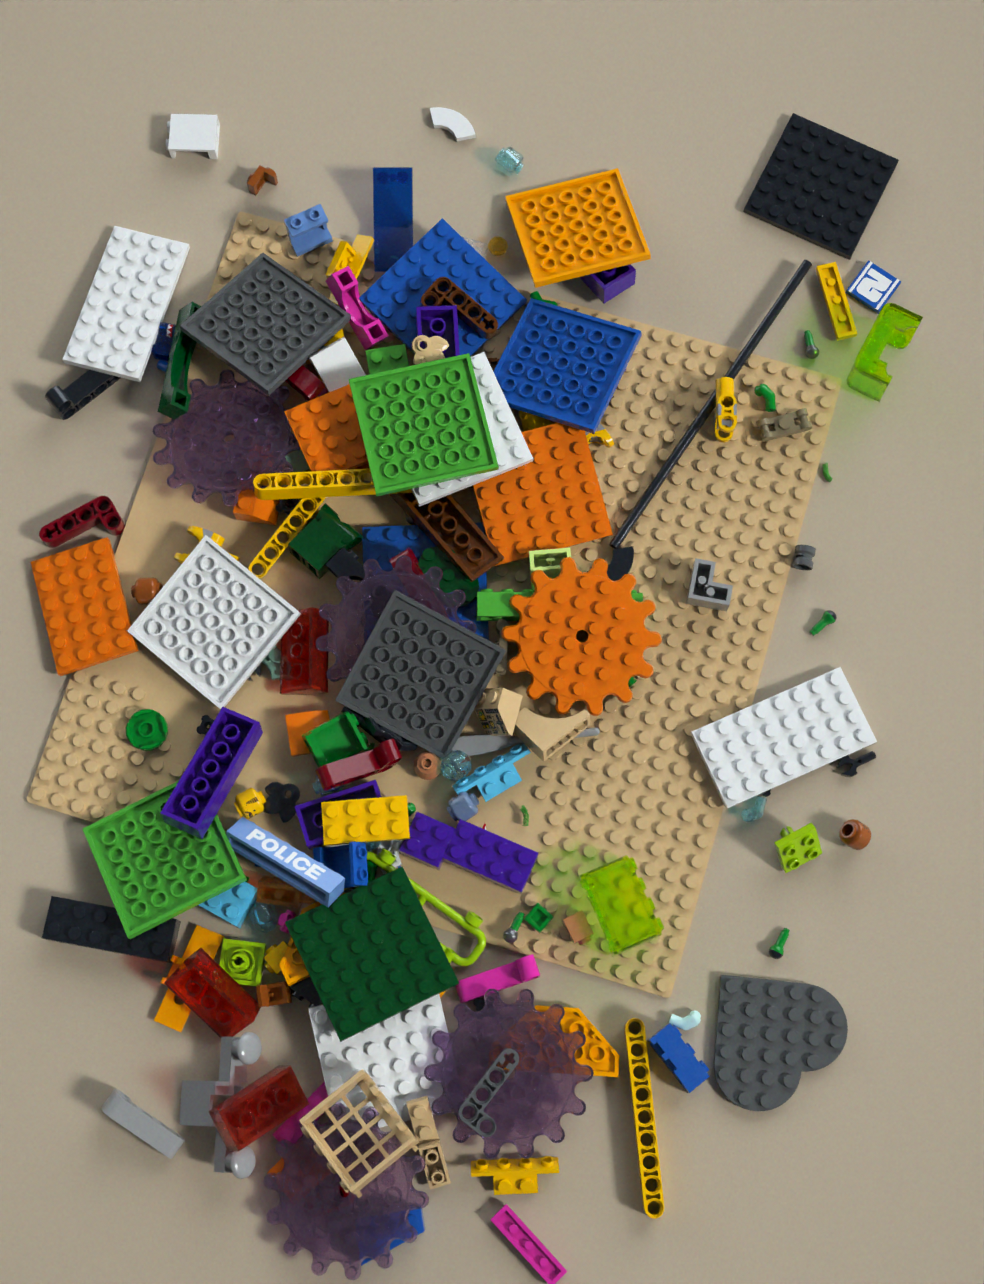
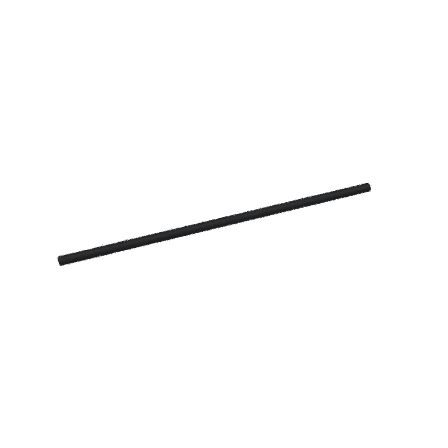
M804 260L724 377L735 379L811 268L812 263L810 261ZM716 389L609 543L612 548L618 549L715 408Z

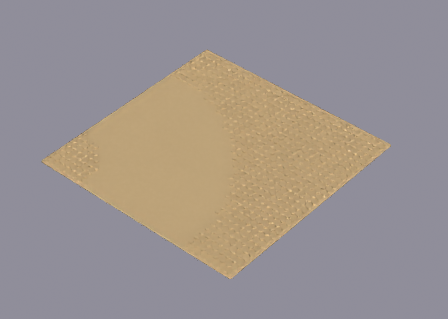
M239 212L207 301L261 253H265L329 299L331 290L325 282L328 279L326 272L340 241L346 240L332 237V242L297 257L289 241L285 223ZM346 241L352 247L353 242ZM371 248L357 278L359 295L361 296L402 256ZM515 288L527 299V302L496 332L493 338L484 343L472 356L484 352L487 358H501L531 299L530 294L533 292ZM540 295L544 300L555 301L557 306L640 330L642 334L626 367V371L623 373L600 421V424L613 439L614 445L611 448H607L605 445L596 442L589 444L613 535L567 547L570 548L571 558L575 561L577 569L581 572H588L596 559H604L608 565L610 564L614 548L609 543L716 389L715 380L725 376L741 350ZM348 322L342 328L344 338L347 340L364 373L369 375L366 351ZM383 325L389 336L382 343L370 349L401 345L403 343ZM199 343L195 345L188 372L187 388L188 393L191 394L188 412L175 420L167 416L164 417L114 555L131 624L136 621L149 605L139 604L136 598L132 597V585H135L138 578L153 577L161 582L163 586L181 566V563L174 559L176 552L190 554L199 544L196 537L187 532L189 526L204 528L225 538L222 548L228 553L240 557L239 562L248 569L253 559L288 517L287 513L280 512L277 525H268L237 520L233 514V509L252 442L272 446L275 472L280 467H289L285 461V456L300 447L284 411L305 403V399L285 381L270 395H267ZM406 347L409 366L415 365L413 361L414 354ZM756 354L750 355L734 379L737 423L731 440L723 443L715 438V406L619 547L633 546L634 558L631 570L628 573L636 578V585L632 590H636L637 593H643V601L651 600L656 606L654 613L647 616L644 621L647 630L658 632L662 637L659 646L649 647L643 653L644 660L653 667V675L649 678L633 676L637 681L629 687L633 693L630 702L622 703L614 695H607L603 699L602 713L598 716L590 714L591 725L588 728H599L600 733L597 736L574 738L544 762L527 746L531 753L513 763L522 781L487 802L483 799L477 786L466 791L469 794L474 793L479 800L477 805L478 813L466 822L483 828L485 823L487 831L538 852V858L522 895L443 861L440 870H437L399 852L402 863L400 866H403L410 879L464 918L469 911H472L483 919L479 929L485 934L486 943L527 956L534 954V957L664 998L671 996L724 808L722 799L690 733L752 706L842 384L841 378ZM305 362L303 366L318 378L315 366ZM766 384L775 393L776 411H766L765 398L755 394L754 389L756 386ZM510 407L520 431L523 432L519 410ZM803 408L807 409V419L811 422L812 429L770 441H762L760 436L762 432L756 423L758 420L796 412ZM799 419L794 420L795 425L801 424ZM773 426L768 427L769 431H774ZM718 431L719 436L722 438H727L730 435L729 432ZM465 488L450 494L474 523L482 522L473 488ZM389 494L377 497L376 495L327 497L301 531L313 519H316L319 510L325 503L338 514L340 521L351 525L361 535L362 527L412 524L406 521V513ZM306 501L302 504L304 510H313V505L310 502ZM293 517L290 519V524L293 527L300 526L301 522L298 518ZM279 533L277 539L281 543H286L288 536L284 533ZM362 539L359 544L351 548L359 557L357 561L361 565H363ZM288 546L260 580L301 613L275 645L288 659L292 669L293 681L272 680L268 667L260 663V677L254 671L250 675L253 681L246 680L225 706L227 709L260 722L263 731L262 736L217 813L225 832L242 818L238 814L233 802L236 801L235 797L237 794L249 788H254L256 792L261 791L266 800L269 795L266 793L265 787L270 783L294 784L300 791L299 800L296 802V805L373 780L377 781L382 797L407 795V802L415 805L416 811L409 817V828L416 812L456 828L459 820L455 821L450 816L447 807L449 806V800L457 795L452 785L456 783L458 778L463 777L464 772L461 771H465L467 775H464V777H467L474 773L476 768L486 766L495 757L508 753L515 745L494 752L468 756L470 760H467V762H463L466 757H457L451 751L447 760L440 758L442 770L436 778L431 780H424L418 777L414 771L416 757L423 752H427L426 749L418 746L415 751H400L402 760L389 770L338 786L337 788L335 787L334 790L325 794L315 772L318 766L312 755L291 756L285 715L328 710L329 717L332 719L342 713L344 705L335 700L365 646L364 582L351 580L342 583L329 570L319 579L290 553ZM266 549L264 552L266 558H275L274 550ZM529 558L495 566L486 572L487 589H492L493 592H501L503 589L522 592L524 589H531ZM695 558L716 562L712 582L733 586L727 612L686 604ZM260 565L252 566V572L255 575L263 573ZM488 621L489 641L495 643V641L500 639V635L496 631L497 621ZM519 621L507 622L509 626L516 625ZM584 630L578 631L576 634L577 640L585 642L588 638L587 633ZM136 639L138 652L72 672L29 790L27 801L37 806L95 823L179 781L206 736L198 734L196 730L202 722V716L208 715L211 719L215 720L221 709ZM508 641L507 663L518 654L517 644ZM507 668L503 676H498L494 672L486 687L505 688L522 695L519 711L526 707L533 713L547 718H566L576 715L584 709L588 712L584 702L576 701L572 704L567 714L561 715L557 713L555 709L556 698L549 692L542 694L538 699H530L527 696L526 690L531 684V676L525 671L511 673ZM143 709L157 711L165 718L168 724L166 741L160 747L151 751L137 749L129 742L126 736V725L131 719L130 717ZM475 709L460 736L485 735ZM360 726L357 727L360 733L363 732L368 740L367 747L372 742L375 743L374 748L380 744ZM288 790L286 796L290 798L292 793ZM523 805L529 814L528 826H522L523 813L520 809ZM264 811L247 819L313 858V849L309 850L306 845L297 813L286 823L282 822L279 813L267 814ZM379 841L375 842L372 850L375 854H377ZM235 852L243 869L282 880L262 867H256L255 863ZM379 866L376 869L375 879L383 875ZM426 901L422 906L432 927L477 940L476 936ZM537 903L554 916L541 933H538L523 919L517 931V940L514 943H508L503 938L504 931L510 928L515 916L522 912L525 914L523 917L525 918ZM582 910L594 934L590 936L591 941L580 946L579 943L573 944L562 921Z

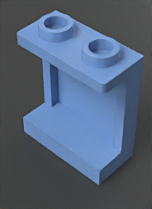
M321 204L284 219L289 241L297 257L333 241L326 224L328 223V218Z

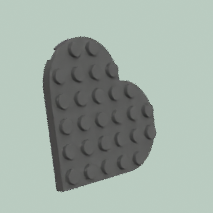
M721 975L714 1053V1074L721 1091L732 1103L750 1111H768L784 1104L796 1091L801 1078V1072L822 1069L831 1064L842 1052L848 1033L847 1019L842 1006L831 993L812 984Z

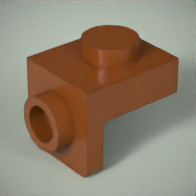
M259 165L257 170L248 177L247 185L249 192L256 196L266 181L276 186L278 180L275 171L269 167L264 168Z
M286 981L256 986V999L259 1007L292 1003L291 990Z

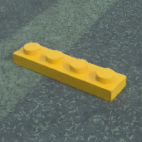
M836 262L817 266L816 273L837 341L856 337L858 333Z

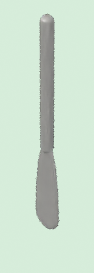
M597 727L586 728L575 738L597 736L600 730ZM459 736L451 751L457 757H466L494 752L512 745L525 743L517 736Z

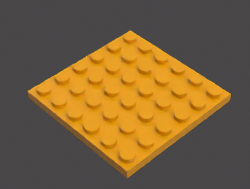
M618 168L505 196L506 204L535 288L651 259L649 248Z

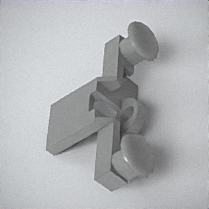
M246 1032L241 1037H221L219 1081L182 1080L179 1125L216 1127L214 1172L233 1173L239 1179H244L251 1175L256 1163L253 1150L249 1146L243 1145L244 1127H238V1122L244 1121L248 1117L252 1107L250 1093L240 1085L241 1082H246L247 1065L254 1064L259 1059L262 1050L259 1037L252 1032ZM213 1095H231L230 1113H212ZM242 1100V1108L240 1109V1105H239V1104H240V1101Z

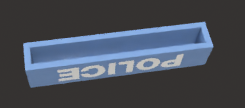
M242 817L226 831V835L235 852L326 907H329L343 893L345 883L343 876L309 857L304 852L292 847L289 843L277 838L271 832L257 826L254 822Z

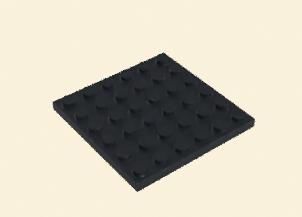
M793 113L743 212L850 260L899 160Z

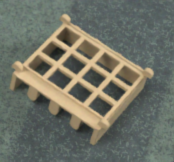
M363 1069L299 1120L303 1125L300 1128L308 1139L311 1137L316 1143L313 1146L316 1152L321 1157L324 1155L329 1161L326 1163L329 1170L334 1175L337 1173L342 1179L339 1182L342 1188L347 1193L350 1191L356 1194L358 1198L362 1196L360 1192L362 1188L411 1148L415 1152L419 1149L416 1145L419 1141L369 1074ZM358 1085L367 1098L354 1108L345 1095ZM342 1098L350 1112L337 1121L329 1108ZM371 1102L379 1115L366 1124L358 1111ZM325 1112L334 1125L323 1134H320L312 1122ZM354 1115L363 1128L350 1138L341 1125ZM383 1118L392 1131L378 1141L370 1128ZM338 1129L346 1142L333 1152L325 1138ZM366 1132L375 1145L362 1155L353 1142ZM395 1135L402 1145L389 1155L382 1145ZM350 1146L358 1159L345 1169L337 1155ZM379 1149L385 1159L372 1169L366 1158ZM362 1162L368 1173L358 1182H355L349 1172Z

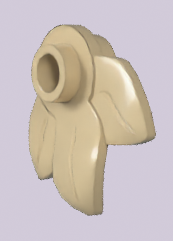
M419 335L415 337L412 341V349L415 352L414 364L444 359L445 356L442 351L449 347L448 342L440 336L429 338L425 335ZM420 342L425 343V349H422L420 347Z

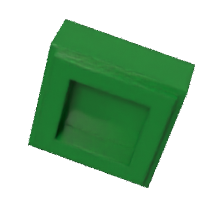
M537 903L524 920L538 933H541L554 916Z

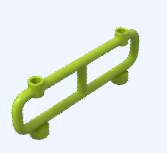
M383 848L378 855L367 851V860H371L387 873L397 869L392 866L397 857L387 849ZM409 878L415 893L419 895L418 899L422 906L426 901L477 937L478 943L466 958L460 957L454 950L440 942L449 963L454 962L459 966L472 965L486 946L485 934L479 929L483 919L472 911H469L464 918Z

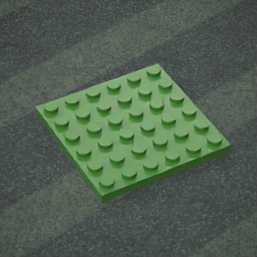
M469 353L349 379L376 497L499 469Z
M179 781L83 828L95 861L129 939L247 881L217 814L203 839L164 822L160 812Z

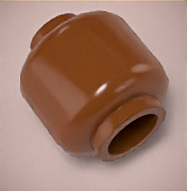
M153 577L138 578L135 585L131 587V594L139 604H150L163 588V585Z
M851 819L842 825L839 837L848 847L854 850H861L869 844L871 831L862 822Z

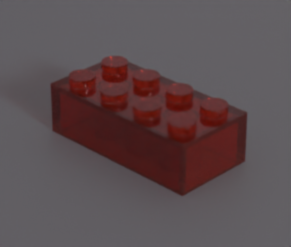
M279 1065L208 1112L227 1150L240 1151L309 1105V1102L291 1065Z

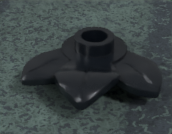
M270 783L265 787L269 797L263 805L264 812L267 814L279 813L282 822L286 823L296 813L295 806L300 797L299 788L294 784ZM288 790L292 793L290 798L286 796Z

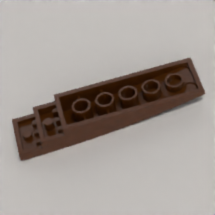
M413 493L389 494L426 536L447 555L451 562L471 582L504 559L503 555L451 495L419 507Z

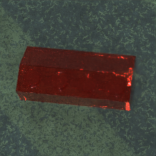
M314 607L298 610L301 613L300 616L281 638L280 694L318 695L328 693L329 612Z
M202 948L190 955L164 983L220 1038L233 1037L253 1023L261 1008L258 1006V1002Z

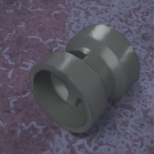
M796 545V558L793 559L792 566L799 570H812V557L815 556L816 549L809 545Z

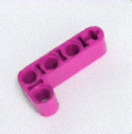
M534 954L517 959L515 962L459 980V984L455 988L460 1003H465L540 977V972Z

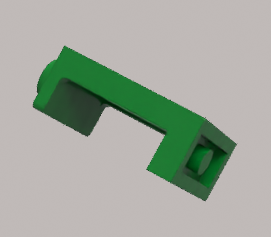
M344 711L301 735L318 768L368 749L366 745L368 740L363 732H359L357 728L359 723L353 713L350 714Z

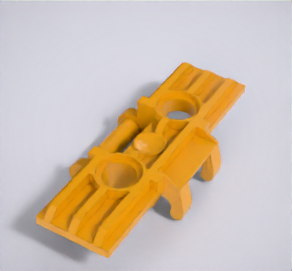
M196 925L182 958L172 955L170 959L173 962L167 977H162L160 983L169 986L154 1021L182 1032L194 1003L203 1005L204 1001L202 999L214 973L218 971V969L211 967L224 936ZM201 952L204 955L203 962L194 964L192 960L193 955ZM205 968L206 972L195 996H190L200 969ZM179 992H182L186 999L181 1005L176 1004L174 1000L175 995Z

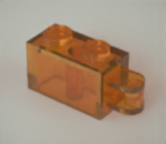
M263 876L258 881L256 902L299 908L302 903L311 904L315 901V899L278 877Z

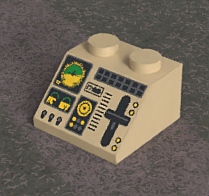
M486 688L475 707V711L485 735H513L522 695L505 688Z

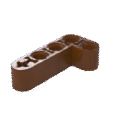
M439 277L422 295L420 307L427 306L425 304L426 300H432L435 303L433 306H442L443 304L445 306H454L456 304L453 300L456 298L461 299L463 303L457 305V316L481 337L491 339L495 336L498 328L496 318L447 277ZM445 286L448 290L441 292L438 290V287ZM474 311L478 314V317L472 318L468 313ZM489 325L492 326V329H491V328L485 329V326H486V327H488Z

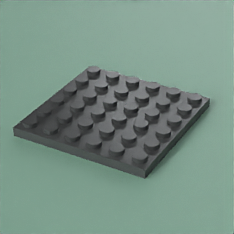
M261 253L180 325V329L267 395H270L301 367L309 357L314 355L350 321L351 315L265 253Z
M394 590L335 701L367 718H373L379 725L447 760L503 658L506 649L405 594Z

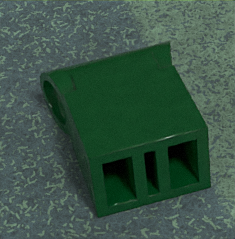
M325 503L319 510L316 519H313L288 546L290 553L316 577L321 579L328 571L326 563L343 547L346 550L355 547L362 541L363 536L351 525L340 521L338 514Z

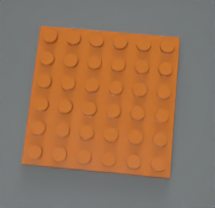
M555 423L521 432L532 454L533 462L472 485L486 537L504 557L495 566L529 558V551L567 548L613 535L588 441L583 430Z

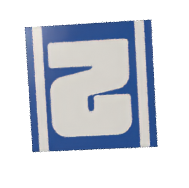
M868 260L845 293L879 314L899 287L901 281Z

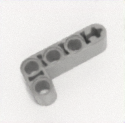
M116 1088L102 1106V1111L108 1117L170 1159L174 1157L185 1141L182 1136L135 1105L127 1095Z

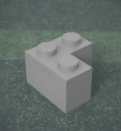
M695 558L686 604L727 612L733 586L712 582L716 562Z

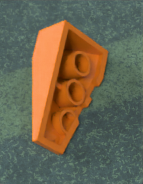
M251 443L233 509V514L237 520L277 525L279 512L276 511V505L279 504V500L258 499L255 496L253 480L257 475L275 473L271 445Z

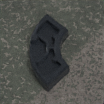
M633 546L613 549V558L607 569V575L611 580L617 581L630 572L634 558Z
M366 717L364 720L373 736L382 737L386 740L394 739L399 751H415L418 747L413 742L379 725L373 718Z

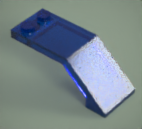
M373 167L374 272L388 271L413 247L412 167Z

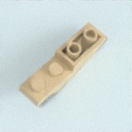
M428 1096L407 1101L406 1105L415 1137L419 1141V1153L430 1190L451 1184Z

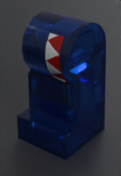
M161 322L156 342L153 344L151 351L155 359L169 360L176 324Z

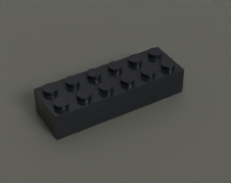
M51 896L42 939L172 963L170 959L174 955L181 921L171 918L129 939L114 907Z

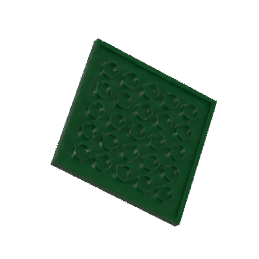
M403 866L368 882L367 886H360L339 896L329 907L322 904L285 922L340 1042L459 984Z

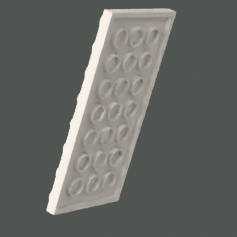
M114 226L67 346L63 362L140 382L188 255L189 244Z
M841 667L690 733L726 809L877 742Z

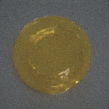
M496 236L489 241L488 249L491 254L501 256L506 253L508 243L504 238Z

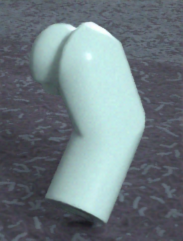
M691 1011L684 1018L672 1014L668 1024L671 1023V1025L682 1030H689L699 1025L701 1015L698 1011Z

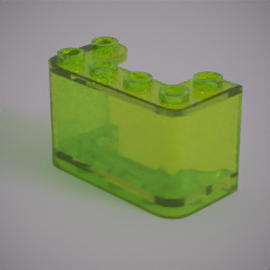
M885 304L851 367L846 379L848 386L880 402L893 377L887 374L886 367L888 363L879 359L886 344L898 349L906 348L923 317L897 304Z
M627 855L583 873L578 878L582 888L587 890L586 896L589 898L606 941H609L608 948L612 958L659 938L662 935L661 931L664 929L661 919L659 917L655 918L652 911L655 909L651 897L647 898L644 893L646 885L642 877H637L636 870L638 868L635 860Z

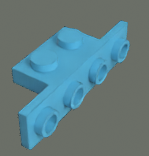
M525 744L515 745L508 753L495 757L486 766L476 768L471 775L462 779L459 778L452 787L459 794L477 786L483 799L487 802L522 781L513 763L531 752Z

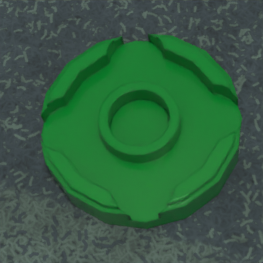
M143 709L130 717L131 719L126 725V736L129 742L137 749L143 751L155 750L166 741L168 724L160 713L151 709Z

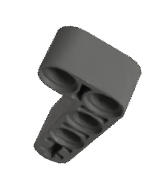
M512 1048L503 1049L459 1107L460 1119L483 1137L493 1135L496 1130L494 1119L483 1110L519 1062V1055ZM512 1052L514 1054L512 1057L514 1059V1062H508L506 1064L505 1068H507L508 1071L505 1073L504 1070L501 1067L496 1066V1064L500 1062V1064L502 1065L505 1061V1058L503 1057L504 1054L506 1053L509 1055ZM493 1070L500 1071L502 1074L501 1080L499 1082H492L489 1079L490 1072ZM479 1088L487 1089L488 1097L485 1100L476 1098V1091ZM466 1106L473 1107L475 1110L474 1116L465 1118L462 1115L463 1108ZM483 1120H489L492 1123L490 1131H481L480 1123Z

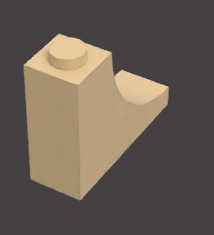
M524 707L518 712L513 733L544 762L591 725L590 714L584 709L578 714L566 718H547L537 715Z

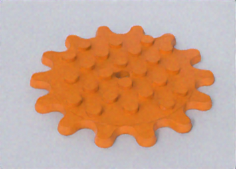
M565 557L560 562L561 571L559 576L549 578L543 571L535 570L530 576L531 582L535 587L533 595L523 597L516 594L510 598L509 604L511 608L519 613L520 620L516 625L505 626L501 631V637L505 641L514 642L518 646V654L508 661L507 668L511 673L525 671L530 674L531 684L526 690L527 696L530 699H538L542 694L549 692L555 696V709L561 715L567 714L574 702L582 701L586 704L587 710L591 715L598 716L603 711L602 703L607 695H614L622 703L630 702L633 697V693L628 685L631 677L649 678L653 675V667L644 660L643 653L649 647L659 646L662 637L658 632L647 630L644 621L647 616L654 613L656 606L651 600L638 602L632 598L631 592L636 585L634 575L625 574L621 579L613 581L607 575L608 564L604 559H596L588 572H581L577 569L576 563L572 558ZM584 630L587 633L588 638L585 642L577 640L576 634L578 631Z

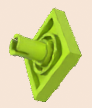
M812 822L795 832L790 826L786 827L789 833L783 828L780 832L782 839L774 842L781 867L785 873L797 869L800 865L822 854L816 827Z
M223 938L217 982L248 986L261 985L267 944Z

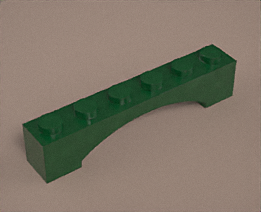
M193 301L181 308L178 313L157 411L173 420L188 412L191 394L188 393L187 381L192 354L197 342L182 332L180 325L201 307Z

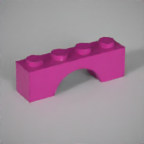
M347 266L331 274L325 282L340 308L351 315L349 323L364 350L382 343L389 335L379 318L373 317L359 299V283L350 267Z

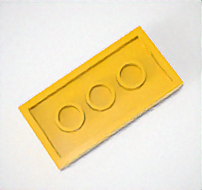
M407 795L321 802L324 846L349 844V842L366 843L410 839Z

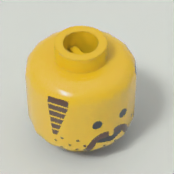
M249 788L237 794L235 797L236 801L233 804L240 817L244 816L246 819H250L264 811L263 803L266 800L261 791L256 792L254 788Z

